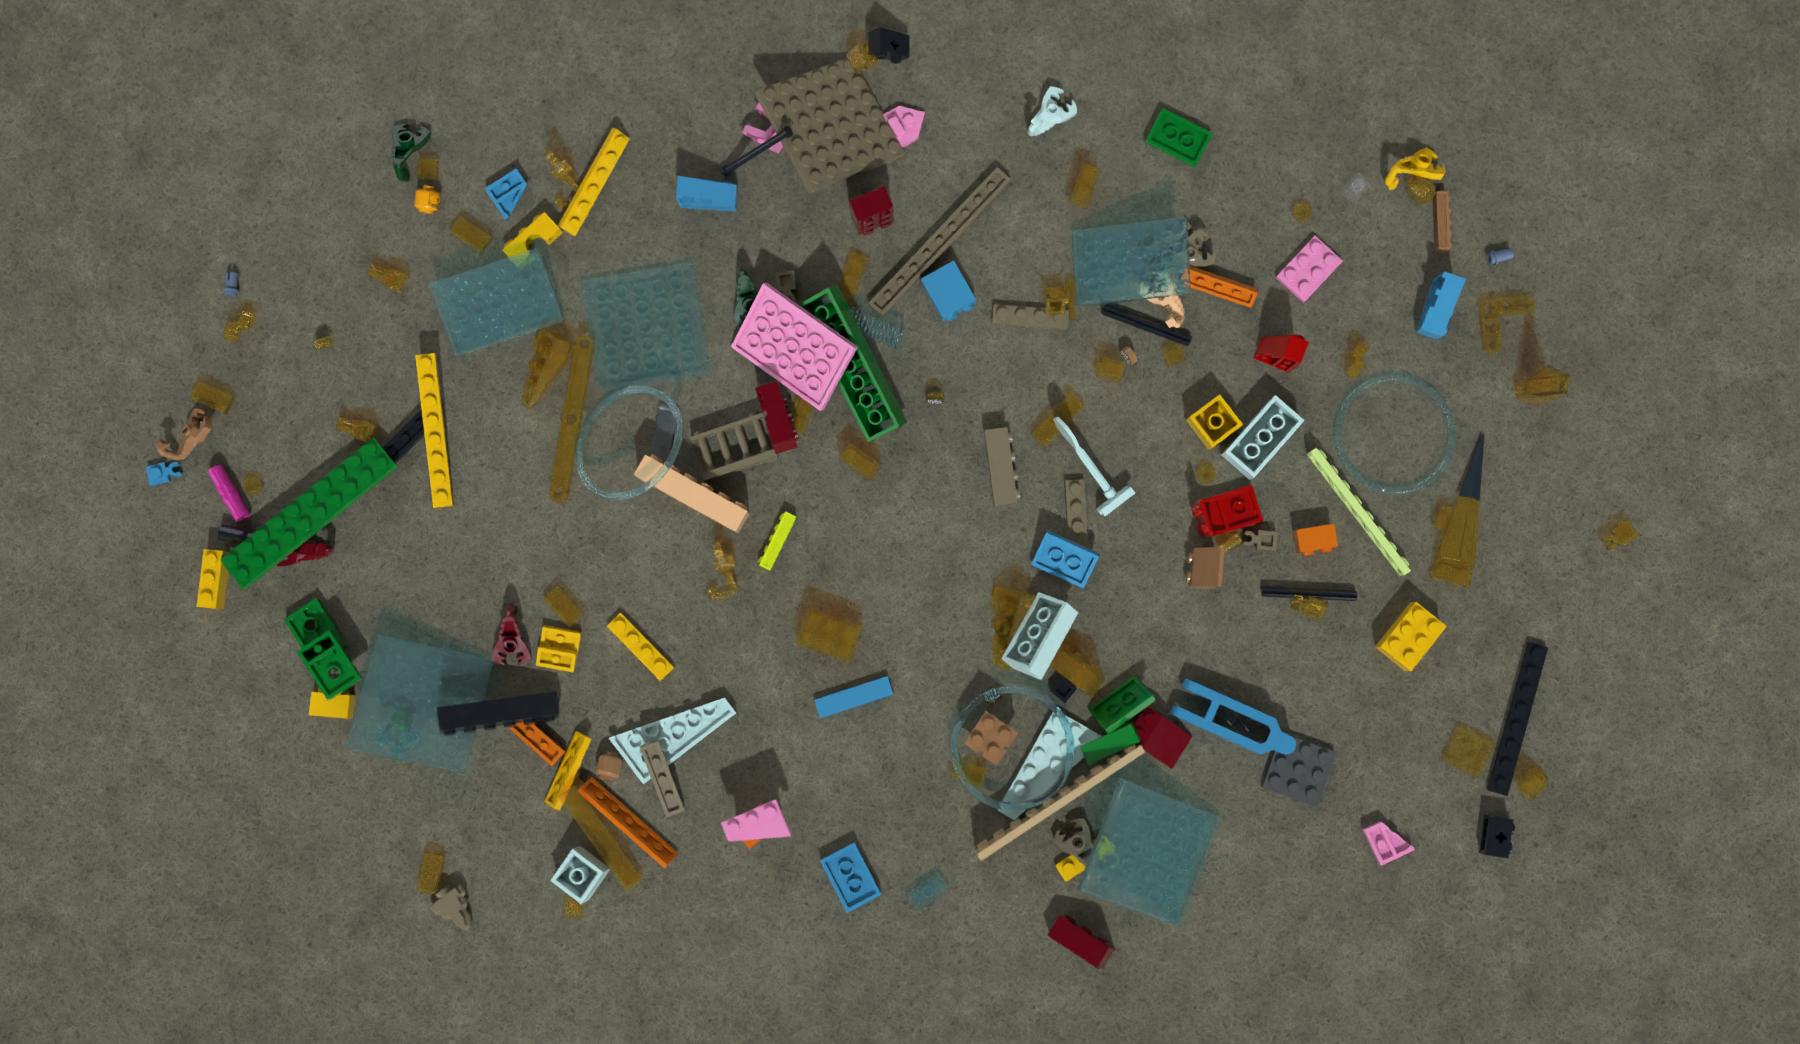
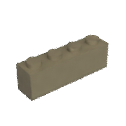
M1007 427L984 430L994 507L1015 505L1018 503L1017 500L1020 499V490L1015 487L1018 475L1017 470L1013 469L1012 462H1015L1014 450H1010V443H1013L1011 431L1008 432Z

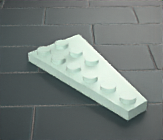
M1054 709L997 810L1015 820L1084 758L1080 746L1102 736Z

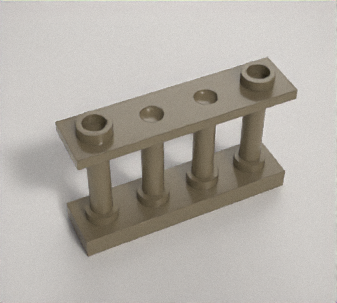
M752 412L748 414V418L707 432L700 430L693 433L694 436L690 437L692 443L698 441L707 467L705 469L706 472L702 473L705 482L778 458L774 449L771 450V447H768L759 421L764 419L763 412ZM750 423L753 424L761 447L760 454L754 456L752 453L750 454L741 427ZM733 429L743 454L742 460L737 462L732 460L723 434ZM715 435L725 460L724 466L719 468L714 466L705 440Z

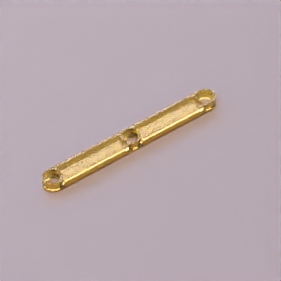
M587 335L578 337L574 349L549 491L550 499L556 503H563L568 499L595 349L594 340ZM585 339L590 341L588 349L581 348V342ZM575 414L577 421L575 424L570 425L568 423V416ZM561 489L564 493L563 498L557 500L554 496L555 491Z

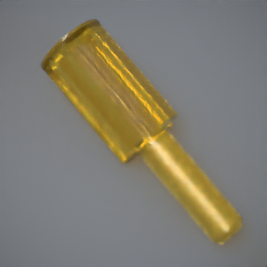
M1066 281L1065 293L1066 302H1069L1070 320H1075L1076 281Z

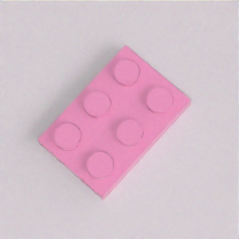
M1314 236L1276 278L1304 303L1343 260Z

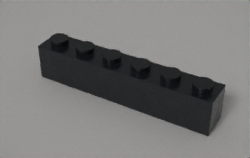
M556 691L437 707L439 734H444V736H452L459 731L473 733L476 732V729L480 728L489 731L496 729V726L504 725V728L515 727L516 723L532 725L538 720L552 722L555 721V718L559 717Z

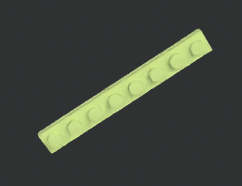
M1317 447L1308 452L1307 456L1398 575L1404 576L1411 570L1408 568L1409 563L1404 557H1400L1396 552L1397 547L1385 538L1384 530L1380 526H1376L1371 513L1365 511L1361 506V500L1356 495L1353 496L1349 491L1350 486L1345 480H1341L1337 475L1339 474L1338 470L1326 461L1325 453L1322 450H1318Z

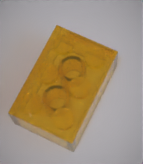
M808 607L795 644L851 663L863 627Z

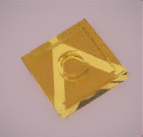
M1458 726L1442 761L1479 778L1495 743Z

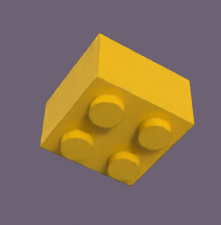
M1220 394L1186 419L1208 450L1212 449L1243 425Z

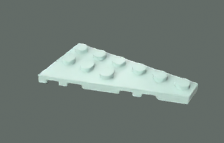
M722 698L618 734L609 739L640 781L645 784L651 779V776L641 753L640 745L658 739L667 764L670 765L737 712L726 698Z

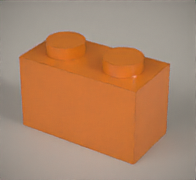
M1334 524L1292 531L1296 554L1302 553V556L1314 555L1316 550H1321V553L1332 552L1334 547H1338Z

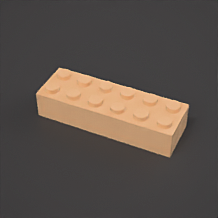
M653 454L650 457L647 455L643 457L634 476L739 534L749 516L745 505L738 501L735 504L730 502L731 498L722 492H719L717 495L713 492L714 489L703 482L701 485L697 484L696 478L687 473L684 476L679 474L680 470L669 463L667 466L663 465L664 461Z

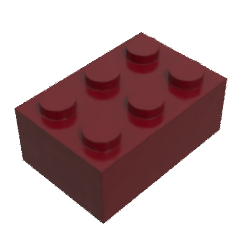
M885 186L849 200L850 215L859 235H869L874 232V229L889 227L891 222L894 221V207Z

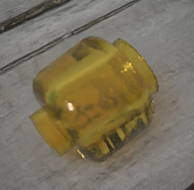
M1415 176L1407 183V195L1417 204H1427L1436 194V187L1428 178L1421 176L1417 178Z

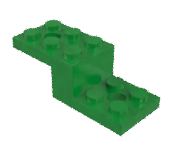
M315 598L283 619L301 646V649L296 651L327 700L333 699L363 679L344 650L349 647L348 643L319 598ZM311 619L316 623L313 630L307 628V622ZM333 668H337L340 672L336 679L330 675Z

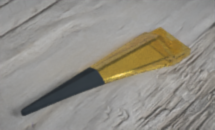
M1484 434L1479 438L1464 484L1436 553L1430 579L1466 588L1470 587L1473 568H1475Z

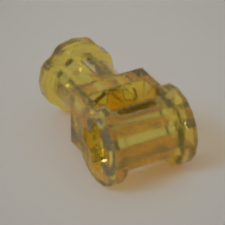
M374 262L368 271L369 278L380 280L383 285L400 294L403 292L402 287L406 279L410 278L407 274L396 269L383 268L377 262Z
M344 415L340 416L336 424V431L350 433V436L364 442L370 441L375 429H378V426L357 419L353 421L347 419Z

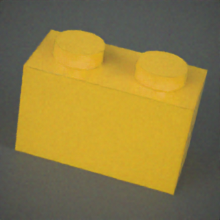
M318 688V692H311L309 715L353 718L355 695L349 694L350 691L345 690L333 699L327 700L321 689Z

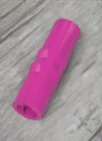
M217 465L209 469L207 473L235 522L249 517L251 513L223 465Z

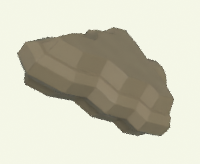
M462 883L453 889L448 885L435 895L438 900L429 907L435 915L440 914L445 920H452L457 927L465 931L472 927L471 915L467 910L466 890Z

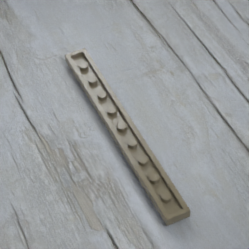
M997 167L875 295L868 305L883 317L1011 182V179Z

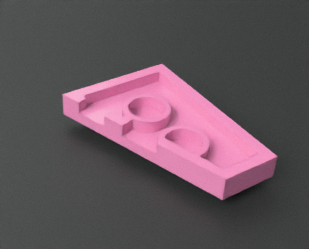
M777 799L721 822L728 841L792 836Z

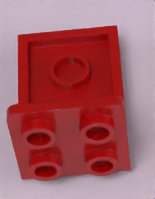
M1252 485L1206 499H1199L1193 502L1191 507L1194 518L1197 517L1199 525H1197L1198 533L1204 539L1263 522Z

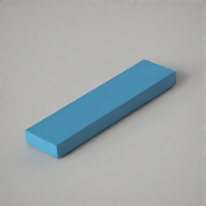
M888 676L814 701L819 717L823 718L893 695Z

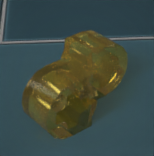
M243 309L236 321L227 323L223 338L237 343L242 331L253 328L257 318L256 312Z
M1362 340L1350 352L1351 364L1344 371L1352 380L1364 368L1363 356L1370 348Z

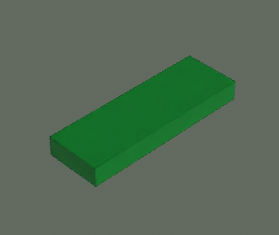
M1130 723L1111 732L1109 735L1106 734L1080 746V749L1089 765L1140 742L1141 739L1133 723Z

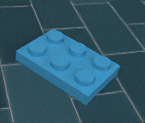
M1047 530L1031 565L1084 588L1100 553Z
M855 842L820 860L846 913L882 895Z

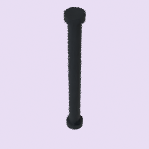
M789 126L783 127L782 131L729 165L722 166V174L728 177L732 171L784 138H790L793 135Z

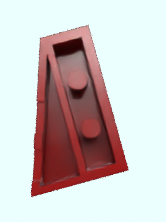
M1294 334V336L1264 337L1261 339L1253 359L1289 373L1301 364L1309 342L1298 334Z

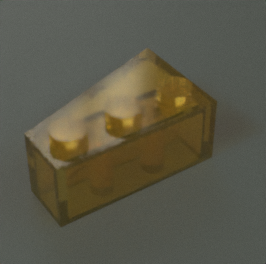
M1062 642L1049 667L1073 683L1074 686L1084 691L1090 698H1093L1106 681L1099 673L1101 669L1093 663L1089 666L1084 662L1085 658L1078 652L1073 654L1069 651L1070 647Z

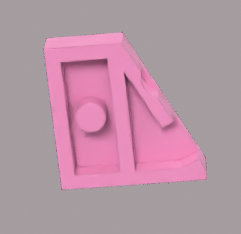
M1381 821L1362 829L1380 866L1415 850L1413 846L1405 842Z

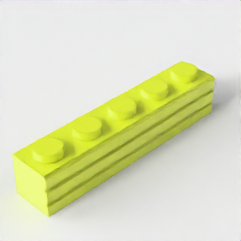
M786 511L781 514L779 518L781 521L774 528L775 533L769 539V546L766 545L763 551L765 554L758 561L760 563L759 566L771 571L797 518L796 516Z

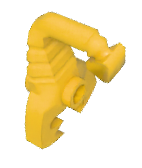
M1423 148L1415 152L1413 156L1397 161L1385 178V185L1389 190L1396 189L1399 182L1398 177H1395L1397 173H1408L1423 178L1441 180L1446 172L1445 166L1443 164L1441 168L1436 165L1433 168L1431 162L1435 161L1438 156L1432 150Z

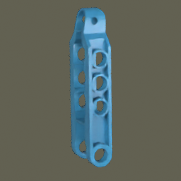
M1185 678L1181 688L1192 691L1211 702L1204 718L1173 705L1170 711L1171 715L1257 754H1263L1271 750L1285 755L1294 752L1296 748L1295 739L1281 732L1276 718ZM1219 704L1267 725L1270 728V733L1266 742L1260 744L1213 723L1212 720Z

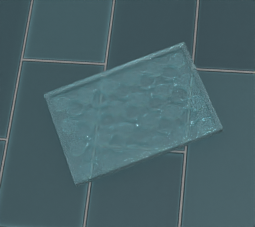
M1186 217L1073 230L1076 305L1078 307L1191 294Z
M539 248L429 284L455 357L565 321Z

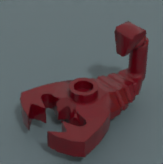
M307 540L289 554L287 560L283 559L277 566L286 567L295 565L302 560L312 561L325 558L333 554V549L330 546H326V544Z
M511 603L507 605L499 630V638L496 641L492 654V660L501 665H506L507 663L504 660L507 658L506 654L523 652L517 654L516 658L520 659L518 665L528 662L532 656L526 640L521 636L515 621L517 606Z

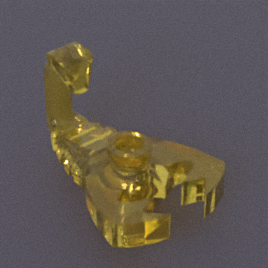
M549 149L544 155L553 165V170L550 172L557 181L561 179L577 192L579 187L569 175L573 172V169L565 159L559 162ZM561 195L555 201V206L558 209L568 208L574 195L566 202L562 201L563 197Z
M721 539L713 542V549L717 559L713 563L716 571H721L731 589L718 593L716 592L717 586L709 588L707 590L709 599L714 598L718 601L732 597L738 592L732 569L736 568L735 561L731 553L726 554Z

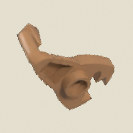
M199 408L193 409L187 424L182 429L183 436L177 452L166 449V447L170 446V443L158 439L155 446L160 455L176 461L185 459L198 442L202 443L205 440L207 434L212 429L211 418L203 416L207 412Z

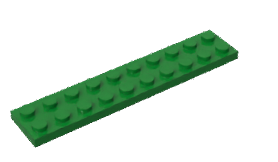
M373 437L220 559V561L240 588L246 590L396 470L398 466L377 439Z

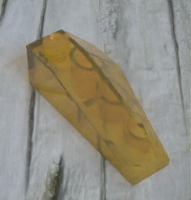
M539 327L531 351H535L534 361L528 364L531 376L525 380L520 403L528 409L532 410L569 362L570 357L574 353L575 343L561 335Z
M1548 365L1517 385L1515 394L1518 395L1517 401L1541 405L1567 395L1571 375Z
M994 585L990 602V610H995V621H991V628H995L996 638L992 640L994 665L1006 670L1010 669V666L1002 660V657L1036 598V594L1021 589Z

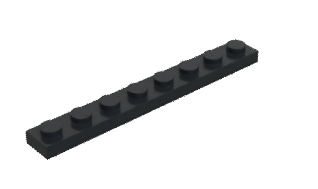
M1527 642L1489 780L1488 791L1508 796L1548 647Z

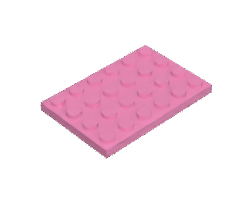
M767 282L762 284L731 345L734 350L819 411L824 410L858 346Z

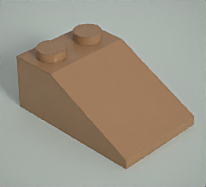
M1225 547L1193 548L1191 552H1188L1187 563L1190 564V571L1186 573V582L1189 583V587L1205 589L1222 587Z

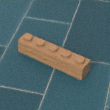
M1436 191L1433 194L1436 252H1447L1452 248V241H1450L1452 234L1450 229L1451 218H1449V213L1451 212V207L1449 206L1450 195L1448 191Z

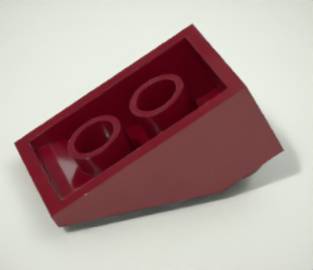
M1148 706L1140 711L1132 722L1141 739L1135 745H1141L1147 754L1171 769L1192 738L1190 734Z

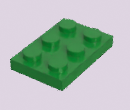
M1162 108L1145 143L1196 168L1213 133Z
M1134 675L1088 710L1109 735L1153 703L1155 698Z

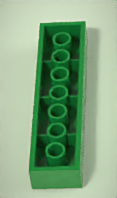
M838 285L828 287L798 304L858 346L838 385L867 441L870 442L907 423Z

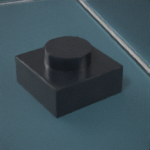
M1061 676L1050 692L1063 703H1066L1077 688Z

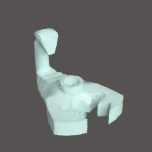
M1049 87L1042 100L1041 109L1031 120V125L1028 128L1030 136L1040 135L1056 123L1065 122L1077 114V107L1073 99L1071 101L1072 106L1066 103L1068 112H1065L1062 107L1057 105L1056 101L1050 98L1059 99L1058 93H1064L1062 89Z

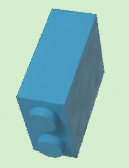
M955 261L921 278L920 283L942 321L947 320L950 322L958 317L957 314L964 311L966 313L974 308L976 298Z

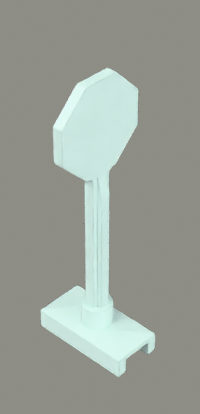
M1059 417L1053 419L1058 430L1075 448L1081 461L1104 491L1103 494L1108 500L1096 508L1101 515H1108L1135 494L1132 487L1125 486L1119 492L1110 487L1084 449L1079 446L1068 426Z

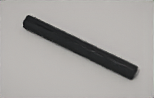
M1105 304L1101 311L1102 315L1182 345L1189 346L1192 336L1110 305Z
M1263 586L1261 588V596L1356 601L1357 591Z

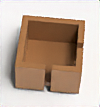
M985 711L964 744L977 753L981 750L984 752L982 756L997 766L1006 752L1003 748L1005 746L1007 748L1010 747L1018 732Z

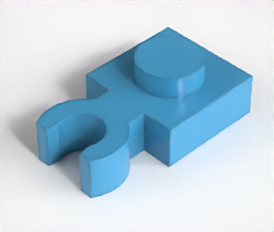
M165 462L147 466L146 472L149 485L154 486L171 481V475L175 477L182 476L183 472L176 473L174 471V468L181 465V463L172 462L169 467H167Z

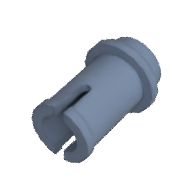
M1509 247L1496 252L1494 250L1490 251L1487 254V261L1490 265H1497L1499 262L1511 260L1514 257L1513 250Z
M226 272L225 288L223 289L225 296L236 297L239 293L237 290L238 273L230 272L229 274V272Z

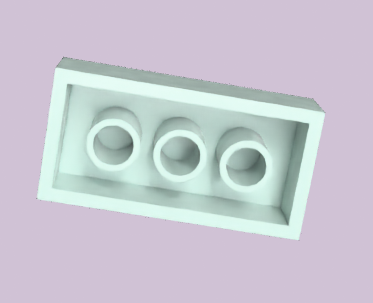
M1275 395L1263 406L1221 455L1251 480L1305 420Z
M1038 592L1005 651L1002 660L1013 669L1042 680L1078 612L1067 602Z

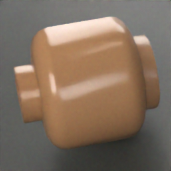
M614 752L600 755L595 769L596 774L599 775L598 778L609 782L618 779L623 761Z

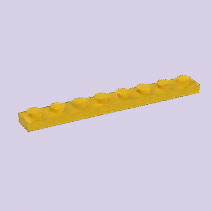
M436 353L415 355L433 508L453 506Z

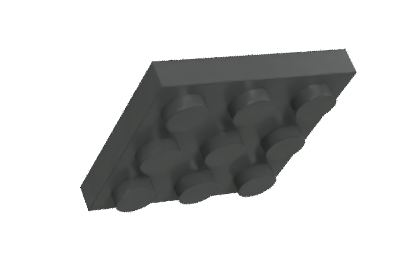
M1293 737L1296 741V748L1291 754L1285 755L1273 750L1262 788L1318 807L1336 752Z

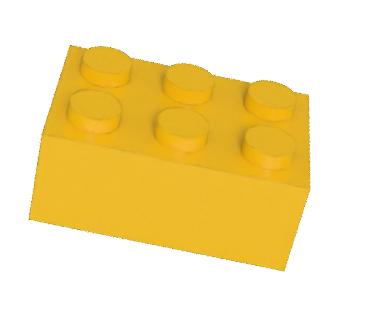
M1410 602L1375 648L1402 670L1411 672L1447 626L1419 603Z

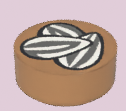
M1125 346L1120 350L1121 356L1128 365L1131 366L1137 362V356L1130 347Z

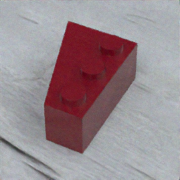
M777 381L756 387L755 391L775 454L797 448L796 440L799 439L797 430L791 427V424H794L791 412L787 413L786 408H789L786 397L782 398Z
M1066 914L1065 917L1059 915L1047 936L1095 968L1103 969L1115 948L1110 946V942L1103 937L1094 936L1092 934L1093 931L1082 925L1080 927L1076 925V920Z

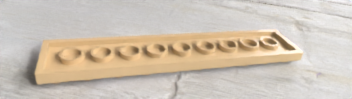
M1134 744L1122 749L1124 752L1116 755V753L1106 759V764L1101 766L1098 764L1090 769L1091 773L1089 775L1079 776L1074 780V785L1061 788L1058 791L1059 795L1054 798L1051 796L1041 802L1043 804L1038 809L1035 807L1031 808L1025 813L1026 817L1021 820L1016 818L1009 823L1010 827L1005 831L1000 829L993 834L994 838L987 841L985 839L976 845L977 849L975 850L979 859L982 861L1145 753L1142 746Z

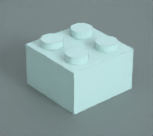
M578 846L571 850L551 879V882L580 904L589 901L610 868L584 848Z

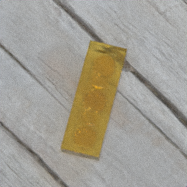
M1070 393L1031 435L1045 448L1060 432L1053 419L1059 417L1067 425L1084 405Z

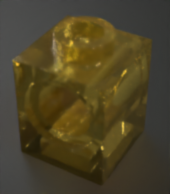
M868 43L856 45L846 55L854 71L869 70L881 60L877 59L876 56L868 54Z

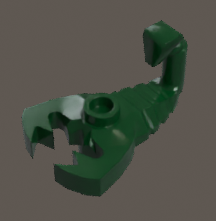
M399 124L393 127L392 137L394 145L392 149V162L399 181H409L410 174L406 168H402L404 162L413 152L420 150L431 138L429 130L423 126H420V130H416L417 136L407 131L409 124Z
M738 267L736 271L738 284L737 302L734 307V324L741 327L745 318L740 317V315L748 314L758 293L744 268Z

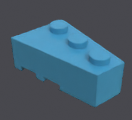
M678 176L676 200L680 208L737 212L738 187L733 182L728 181L722 183Z
M1444 271L1433 279L1416 333L1434 339H1439L1446 335L1449 327L1447 324L1453 315L1454 307L1466 281L1465 278Z

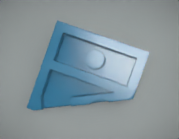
M516 168L486 187L485 190L504 219L507 220L528 185Z

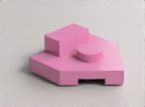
M898 106L883 114L902 148L918 140L925 112Z

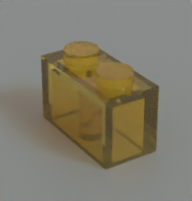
M1084 163L1081 164L1069 202L1070 205L1083 209L1088 208L1100 168Z
M849 443L839 457V461L870 483L881 469V464L851 443Z

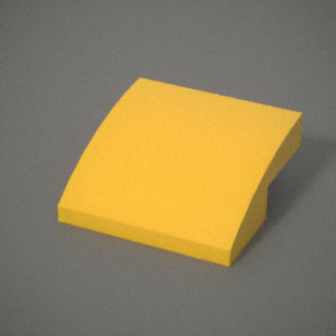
M544 625L542 627L540 646L537 651L536 666L574 672L582 632Z

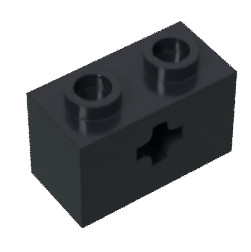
M882 27L876 28L868 32V54L876 56L877 59L890 60L891 63H901L902 60L909 58V35Z
M1484 814L1479 853L1508 859L1509 854L1512 852L1511 835L1515 831L1513 819ZM1496 835H1501V838L1496 839Z

